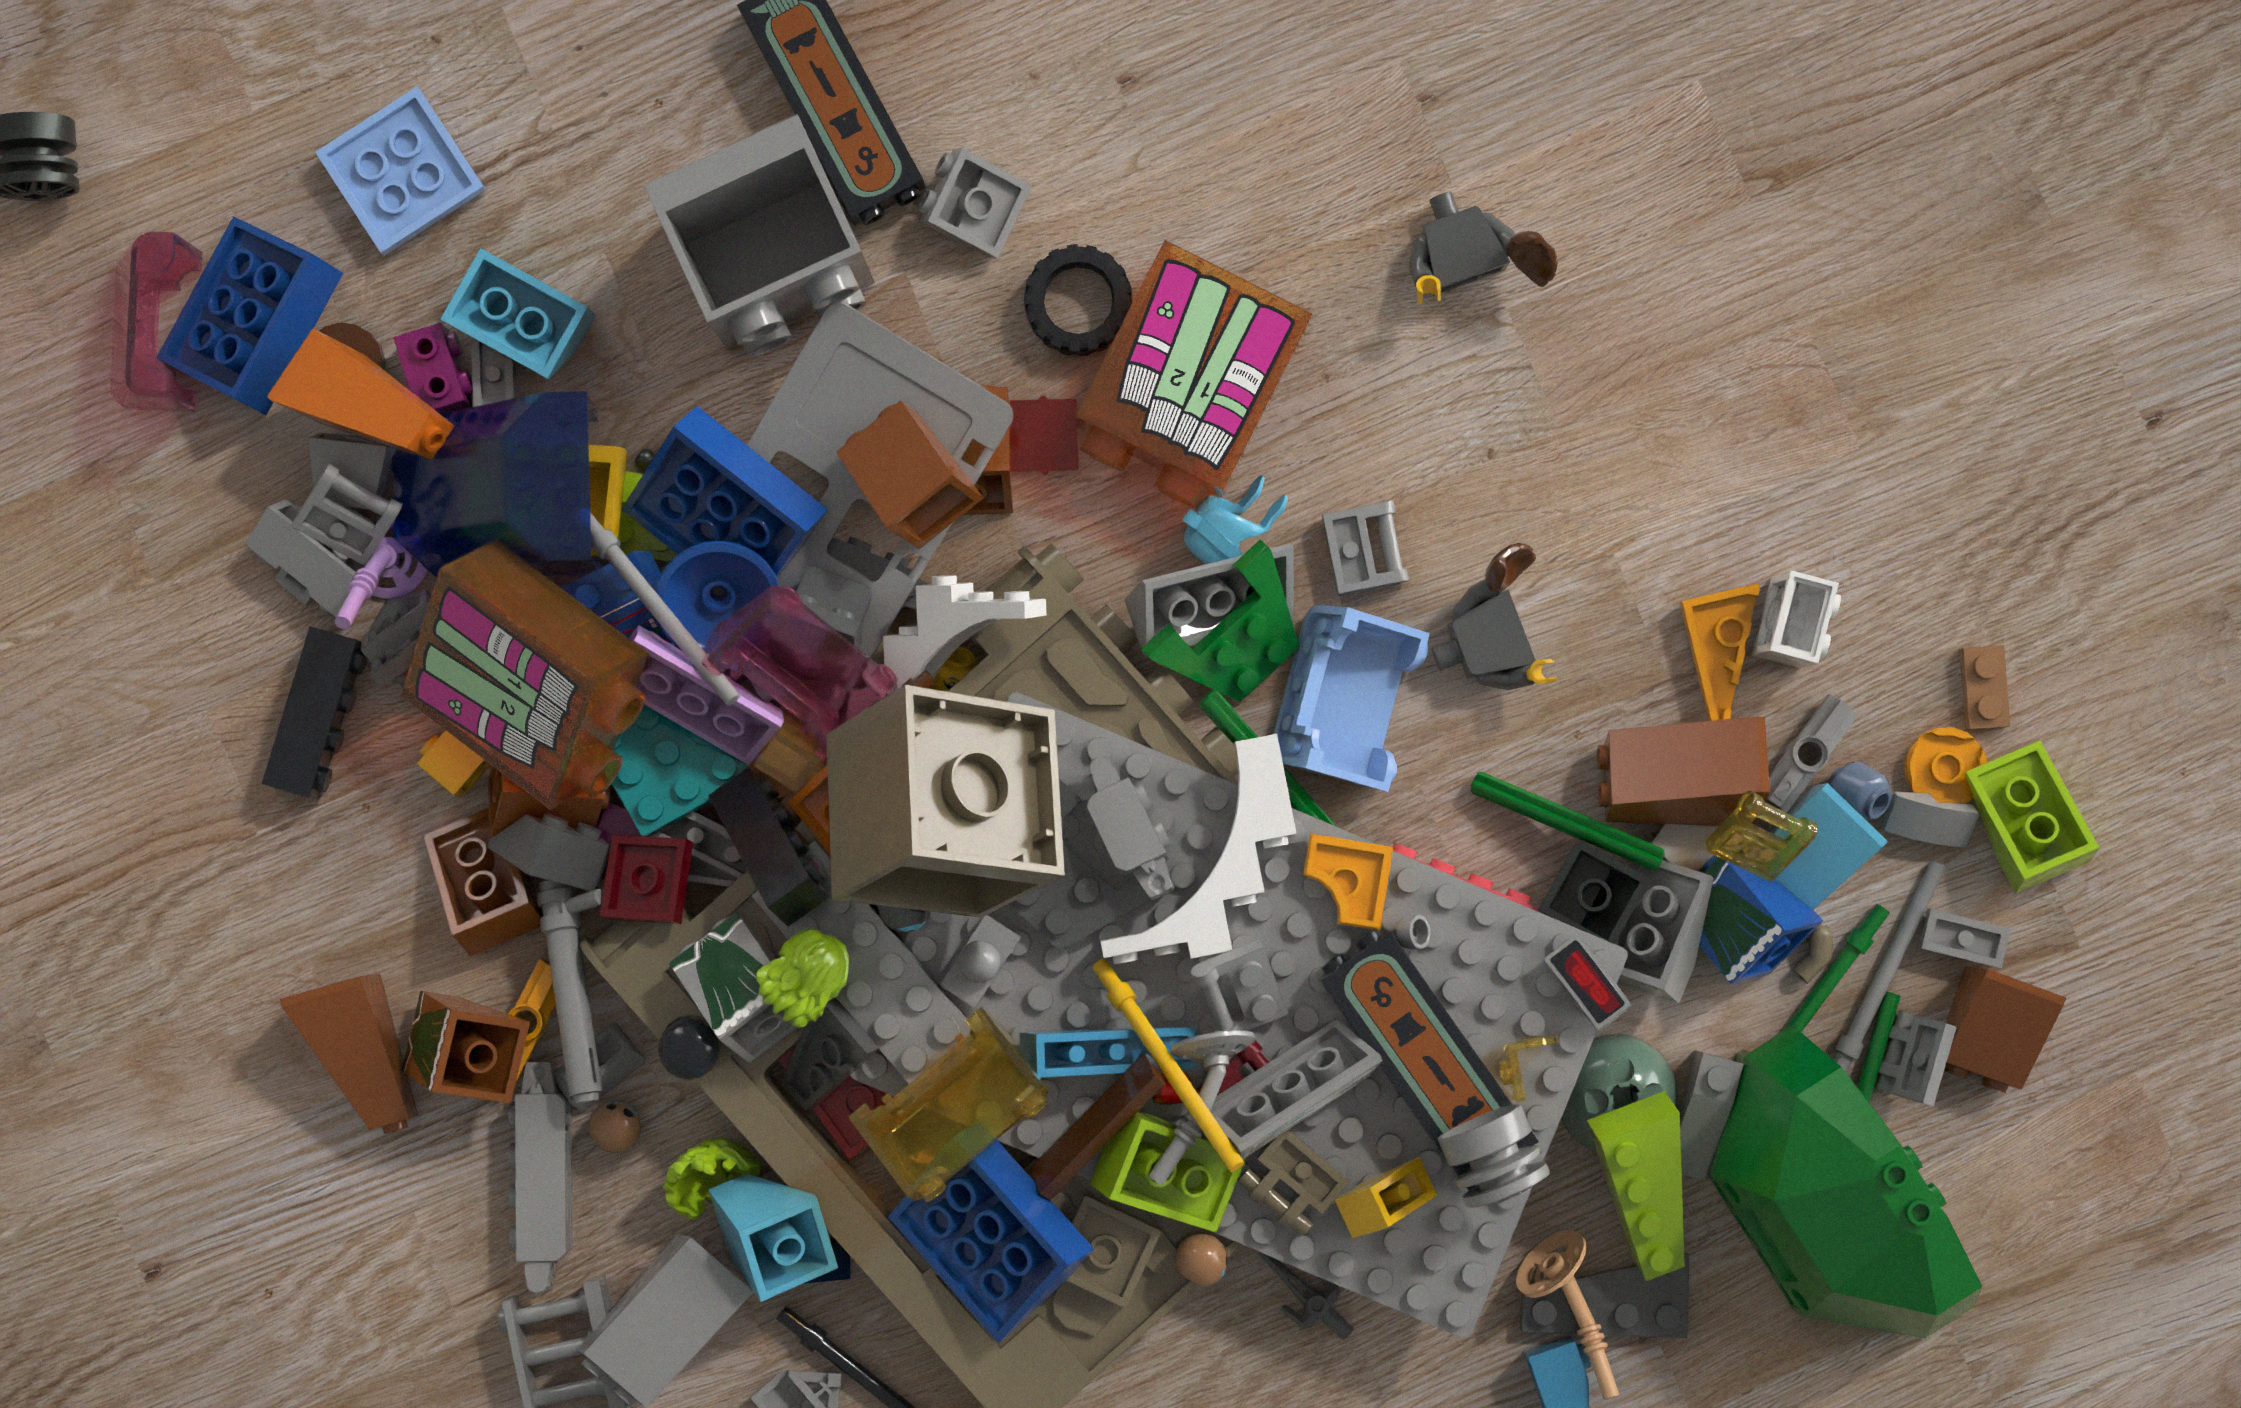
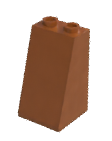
M1765 717L1609 730L1604 745H1598L1597 769L1604 770V782H1600L1598 787L1599 807H1605L1606 822L1754 827L1770 793Z

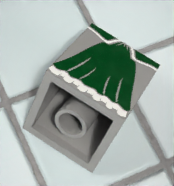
M736 912L731 917H725L713 926L712 931L699 941L686 945L669 964L717 1038L750 1063L797 1027L792 1026L790 1020L787 1022L783 1020L784 1010L775 1014L773 1013V1005L763 1003V996L759 994L760 984L756 980V974L762 966L776 959V957L753 926Z

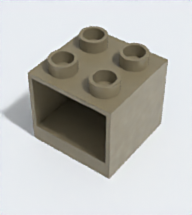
M904 685L826 734L832 899L981 918L1065 876L1055 710Z

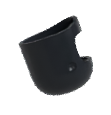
M695 1015L681 1016L669 1023L662 1033L658 1048L660 1061L667 1072L677 1078L686 1080L701 1078L710 1072L718 1061L721 1041L717 1038L705 1018Z

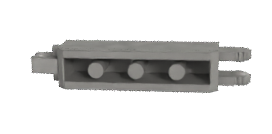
M530 1061L525 1063L522 1091L515 1094V1102L509 1104L508 1111L509 1125L515 1126V1143H510L509 1166L510 1168H515V1184H511L509 1189L510 1209H516V1226L510 1227L509 1247L510 1251H516V1262L525 1261L526 1287L529 1288L528 1291L537 1294L553 1286L552 1283L555 1282L554 1279L556 1278L554 1276L556 1273V1261L564 1257L573 1248L572 1104L568 1102L562 1091L557 1090L553 1061Z

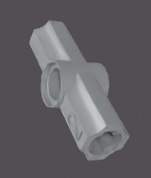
M1830 694L1825 697L1798 736L1787 744L1784 755L1769 774L1770 793L1765 802L1782 814H1787L1817 771L1827 764L1830 753L1857 718L1858 714L1850 706ZM1804 743L1811 745L1815 751V759L1810 766L1803 764L1798 757V750Z

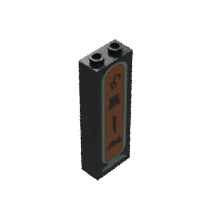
M745 0L737 4L743 20L795 115L798 114L816 155L853 224L857 225L861 222L864 225L872 224L885 215V209L896 203L900 206H905L921 196L920 191L926 188L924 180L827 0Z
M1375 929L1356 942L1359 950L1346 959L1341 953L1321 968L1325 974L1318 980L1356 1034L1380 1054L1382 1059L1379 1065L1445 1158L1437 1140L1441 1134L1468 1120L1511 1105L1512 1103L1393 934L1388 930L1380 934ZM1531 1131L1525 1138L1517 1142L1518 1148L1533 1146L1539 1141ZM1469 1163L1450 1166L1457 1177L1471 1169ZM1473 1185V1186L1465 1187V1188H1466L1467 1190H1471L1472 1188L1476 1187L1477 1185Z

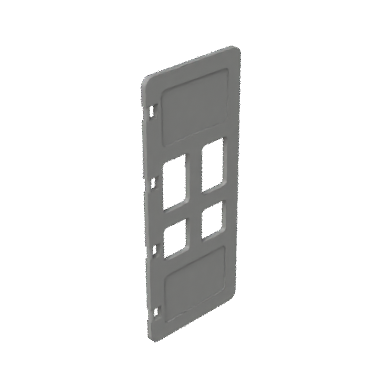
M844 303L832 304L825 310L747 446L770 464L778 452L784 451L824 475L829 481L828 488L819 501L828 511L779 576L778 582L781 593L784 592L793 596L806 569L810 566H816L868 586L871 589L872 598L861 627L862 643L854 662L855 666L844 684L832 676H822L816 685H810L772 662L766 655V651L772 642L771 636L762 646L748 655L732 660L713 661L719 670L731 679L751 663H757L773 690L778 692L784 700V704L780 707L784 718L781 728L749 765L746 764L760 778L774 755L782 757L805 771L851 694V686L856 685L882 642L883 636L888 632L951 526L950 524L920 549L903 539L879 580H871L833 557L828 551V546L854 501L863 499L870 504L836 452L845 445L847 439L852 434L867 428L878 419V415L882 410L890 405L897 404L901 400L920 415L975 485L1012 424L1014 417L1012 407L1006 401ZM973 439L985 446L974 466L962 460ZM908 549L920 556L909 576L896 569ZM755 676L739 683L742 687L758 695L752 684V681L756 679ZM631 697L590 717L589 726L596 724L638 700Z

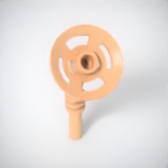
M1562 1230L1542 1240L1528 1253L1519 1267L1516 1284L1519 1291L1530 1298L1542 1297L1558 1288H1562L1580 1327L1577 1331L1578 1336H1583L1580 1343L1581 1345H1586L1583 1352L1584 1354H1589L1603 1399H1612L1620 1395L1604 1350L1608 1345L1607 1342H1602L1605 1336L1604 1333H1599V1330L1602 1329L1601 1324L1595 1323L1574 1277L1575 1272L1584 1259L1586 1241L1575 1230ZM1568 1245L1566 1252L1550 1253L1561 1246ZM1538 1266V1268H1537V1270H1536V1272H1535V1277H1534L1535 1283H1534V1284H1531V1278H1532L1533 1272H1534V1270L1536 1269V1267Z

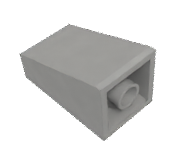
M676 1234L577 1350L585 1357L581 1365L599 1380L604 1375L609 1377L617 1384L612 1392L630 1407L637 1401L640 1405L647 1408L749 1298L753 1291L693 1238Z

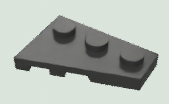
M833 998L827 1002L823 1015L819 1016L816 1022L809 1021L803 1028L781 1083L805 1111L817 1107L867 1061L879 1047L848 1013L845 1007L836 998Z

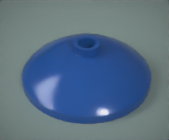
M711 541L689 547L675 556L662 572L657 584L656 593L711 660L725 661L748 655L768 640L777 621L776 604L780 598L781 589L770 565L753 550L732 542ZM716 586H722L726 589V592L723 595H715L711 590ZM662 627V629H663V631L665 632V634L667 635V637H668L677 647H679V646L674 642V640L670 637V635L665 631V629Z

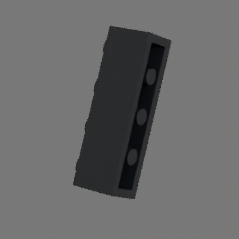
M309 626L262 784L319 799L321 792L325 793L332 779V769L329 768L333 753H338L344 739V730L340 729L345 713L349 714L352 711L356 699V691L352 690L357 674L361 675L368 660L361 651V641Z
M748 766L708 796L767 908L789 927L829 898L821 883L826 879V876L814 859H808L806 853L810 851V847L797 830H792L791 825L795 823V820L785 805L776 801L775 798L780 793L775 784L767 775L760 778Z

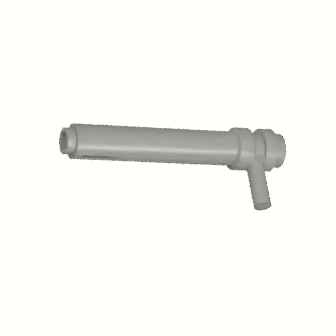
M547 880L539 883L540 892L536 894L538 908L543 910L540 926L541 933L546 935L569 1097H574L575 1104L599 1101V1092H602L584 961L582 949L579 945V929L583 927L580 912L600 906L604 890L599 888L578 895L577 888Z

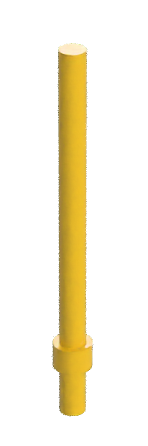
M1106 958L1097 961L1092 966V969L1108 991L1106 997L1113 1008L1123 1013L1228 1170L1234 1172L1244 1165L1243 1159L1136 1004L1137 996L1129 984L1121 982Z

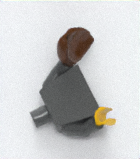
M1451 191L1439 194L1429 200L1436 220L1423 226L1421 235L1414 240L1409 262V269L1416 287L1418 304L1424 303L1423 295L1426 293H1432L1433 296H1436V300L1440 301L1441 293L1506 270L1510 263L1508 257H1510L1521 272L1540 287L1546 286L1555 277L1558 264L1555 249L1538 232L1523 231L1515 234L1511 228L1491 213H1482L1478 206H1473L1459 212Z
M1516 543L1502 549L1493 557L1488 565L1485 579L1468 588L1453 608V621L1447 625L1452 640L1432 647V653L1440 671L1461 663L1467 678L1475 677L1483 686L1507 691L1530 686L1535 683L1549 684L1557 680V677L1545 678L1543 676V666L1554 663L1552 659L1536 661L1509 590L1503 591L1535 561L1536 555L1533 553L1531 546Z

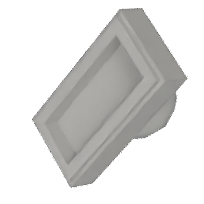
M985 915L940 986L976 1008L1021 936L989 915Z

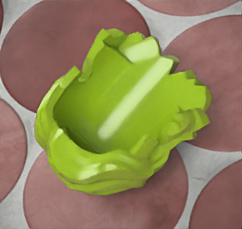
M813 928L802 930L787 940L778 953L781 957L762 966L756 974V980L760 984L759 994L763 996V1003L773 1005V1013L775 1014L784 1010L783 1020L786 1022L790 1020L792 1026L798 1028L805 1027L809 1021L816 1022L818 1017L823 1015L827 1002L836 998L841 989L847 985L850 962L845 944L835 936L823 934L820 930Z
M726 1138L708 1139L700 1145L688 1149L687 1153L681 1155L677 1162L673 1163L668 1169L666 1180L662 1187L665 1189L667 1205L675 1209L680 1216L687 1217L690 1220L697 1219L705 1209L706 1203L704 1199L712 1204L708 1189L746 1173L758 1177L762 1171V1165L758 1159H755L752 1151L747 1150L739 1143Z

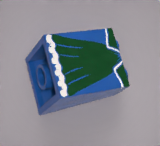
M1742 851L1727 854L1719 852L1708 859L1703 865L1704 873L1711 875L1714 879L1699 946L1730 984L1770 974L1823 922L1822 918Z

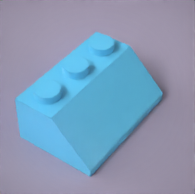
M480 248L440 320L549 380L575 353L596 315L587 306Z

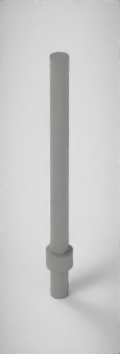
M587 508L578 511L574 519L592 540L591 547L601 559L607 558L727 706L735 703L740 698L738 691L620 549L621 542L613 532L605 530Z
M1930 862L1846 1036L1841 1035L1834 1049L1838 1052L1834 1061L1846 1073L1852 1061L1858 1060L1864 1048L1861 1042L1943 876L1946 867L1937 862Z

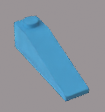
M1193 1026L1153 1028L1170 1054L1172 1045L1196 1036V1027ZM1133 1028L1019 1032L1020 1074L1024 1076L1041 1078L1124 1073L1144 1052L1150 1055ZM1173 1056L1181 1070L1197 1069V1061L1184 1060Z
M1570 1335L1523 1351L1542 1408H1589V1379L1585 1369L1591 1367V1362L1588 1354L1583 1352L1585 1346L1581 1344L1576 1345L1575 1340Z

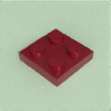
M612 835L600 917L607 920L681 924L693 842L684 838Z

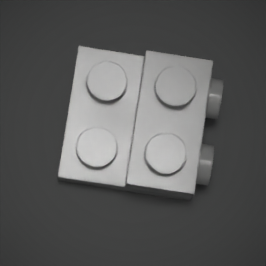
M964 148L953 149L951 154L945 152L935 169V174L940 176L934 191L931 189L926 190L919 202L918 211L923 213L919 223L953 241L959 240L979 252L997 259L1032 185Z

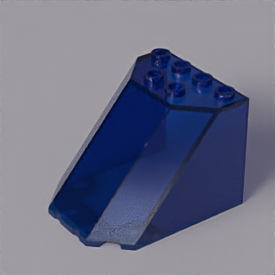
M587 391L541 392L442 413L440 415L452 423L454 428L432 460L402 450H398L392 456V471L394 472L393 499L402 503V507L393 524L394 539L437 579L587 575L602 567L593 555L591 547L588 422H598V413Z

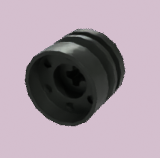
M14 112L0 115V156H3L0 158V197L22 201H47L69 197L79 192V179L73 175L78 171V163L73 159L62 157L76 150L75 120L65 115L48 112Z

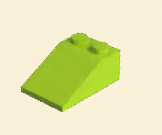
M2040 740L1965 772L1966 780L1996 859L2015 894L2089 863L2099 850V845Z
M1138 1111L1104 1146L1089 1184L1111 1200L1216 1233L1242 1167L1234 1172H1230L1207 1137L1202 1135L1201 1138L1195 1137L1197 1144L1189 1146L1165 1183L1161 1186L1151 1179L1149 1174L1175 1138L1174 1130L1176 1128L1181 1129V1126Z

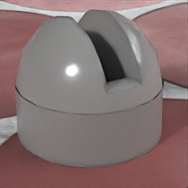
M1422 915L1406 916L1398 920L1394 929H1397L1398 936L1395 939L1401 947L1406 949H1423L1430 941V925Z

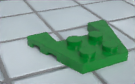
M1261 539L1233 564L1252 587L1253 593L1193 648H1190L1169 624L1141 648L1151 660L1213 690H1217L1219 693L1238 702H1241L1300 647L1272 551Z

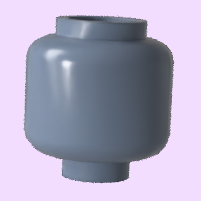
M1855 761L1839 767L1829 778L1828 784L1866 821L1879 818L1890 805L1892 794L1888 779L1862 762Z

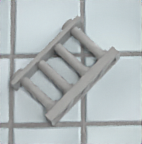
M606 1275L590 1278L584 1282V1290L579 1291V1296L521 1309L517 1295L509 1296L501 1302L502 1309L498 1310L499 1325L502 1333H508L523 1408H541V1406L594 1394H600L601 1397L606 1396L609 1408H634L627 1405L612 1392L617 1384L606 1375L601 1380L594 1377L537 1390L533 1372V1365L582 1355L577 1350L613 1309ZM582 1312L584 1316L589 1315L592 1331L588 1332V1336L533 1349L528 1348L524 1325Z

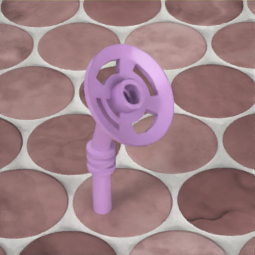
M396 518L390 528L402 530L408 536L402 542L392 537H383L365 567L355 572L347 588L348 596L335 618L337 627L349 629L363 602L368 601L372 595L390 599L410 594L421 585L429 570L430 550L425 537L415 526ZM417 549V566L413 575L409 578L406 573L412 564V550ZM401 553H405L404 564L402 568L399 569L398 567L402 562ZM380 573H382L381 577L383 578L393 577L396 587H378V576Z

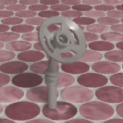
M1220 1031L1184 1039L1172 1045L1170 1049L1173 1056L1184 1060L1203 1062L1204 1069L1209 1070L1199 1096L1209 1111H1211L1225 1077L1226 1067L1229 1066L1228 1057L1245 1050L1256 1039L1255 1034L1250 1031ZM1188 1112L1185 1114L1187 1120H1181L1179 1123L1181 1129L1176 1128L1174 1130L1175 1138L1149 1174V1177L1161 1186L1165 1183L1189 1146L1197 1144L1195 1137L1201 1138L1202 1136L1200 1127Z

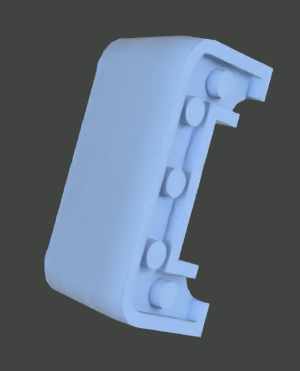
M1312 606L1305 615L1298 638L1300 647L1294 653L1273 733L1278 736L1283 765L1375 790L1389 792L1391 782L1397 773V764L1393 754L1383 749L1402 672L1414 671L1424 663L1428 653L1427 642L1430 633L1349 607Z

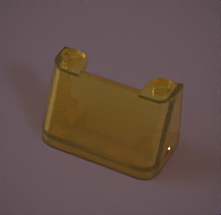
M983 1007L979 1008L965 1020L971 1029L967 1037L961 1033L957 1035L954 1039L958 1044L896 1096L893 1097L887 1093L881 1098L885 1106L881 1105L875 1110H871L867 1104H863L848 1117L906 1196L912 1200L924 1199L928 1202L935 1199L945 1190L946 1181L1022 1118L1033 1117L1047 1104L1045 1097L1049 1092L1048 1088L1001 1022Z

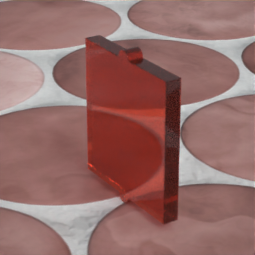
M1041 396L1039 400H1010V406L1014 414L1012 424L1010 425L1011 471H1041L1043 475H1047L1049 471L1078 470L1077 399L1047 400L1046 396Z

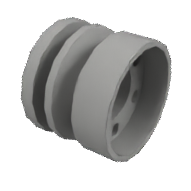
M1511 1104L1482 1114L1446 1131L1437 1138L1449 1166L1469 1163L1471 1169L1455 1180L1459 1188L1477 1185L1462 1196L1467 1208H1475L1487 1204L1493 1205L1510 1200L1525 1193L1531 1186L1550 1174L1549 1168L1544 1161L1526 1165L1542 1153L1539 1146L1534 1145L1521 1148L1517 1146V1142L1525 1138L1532 1131L1521 1104Z

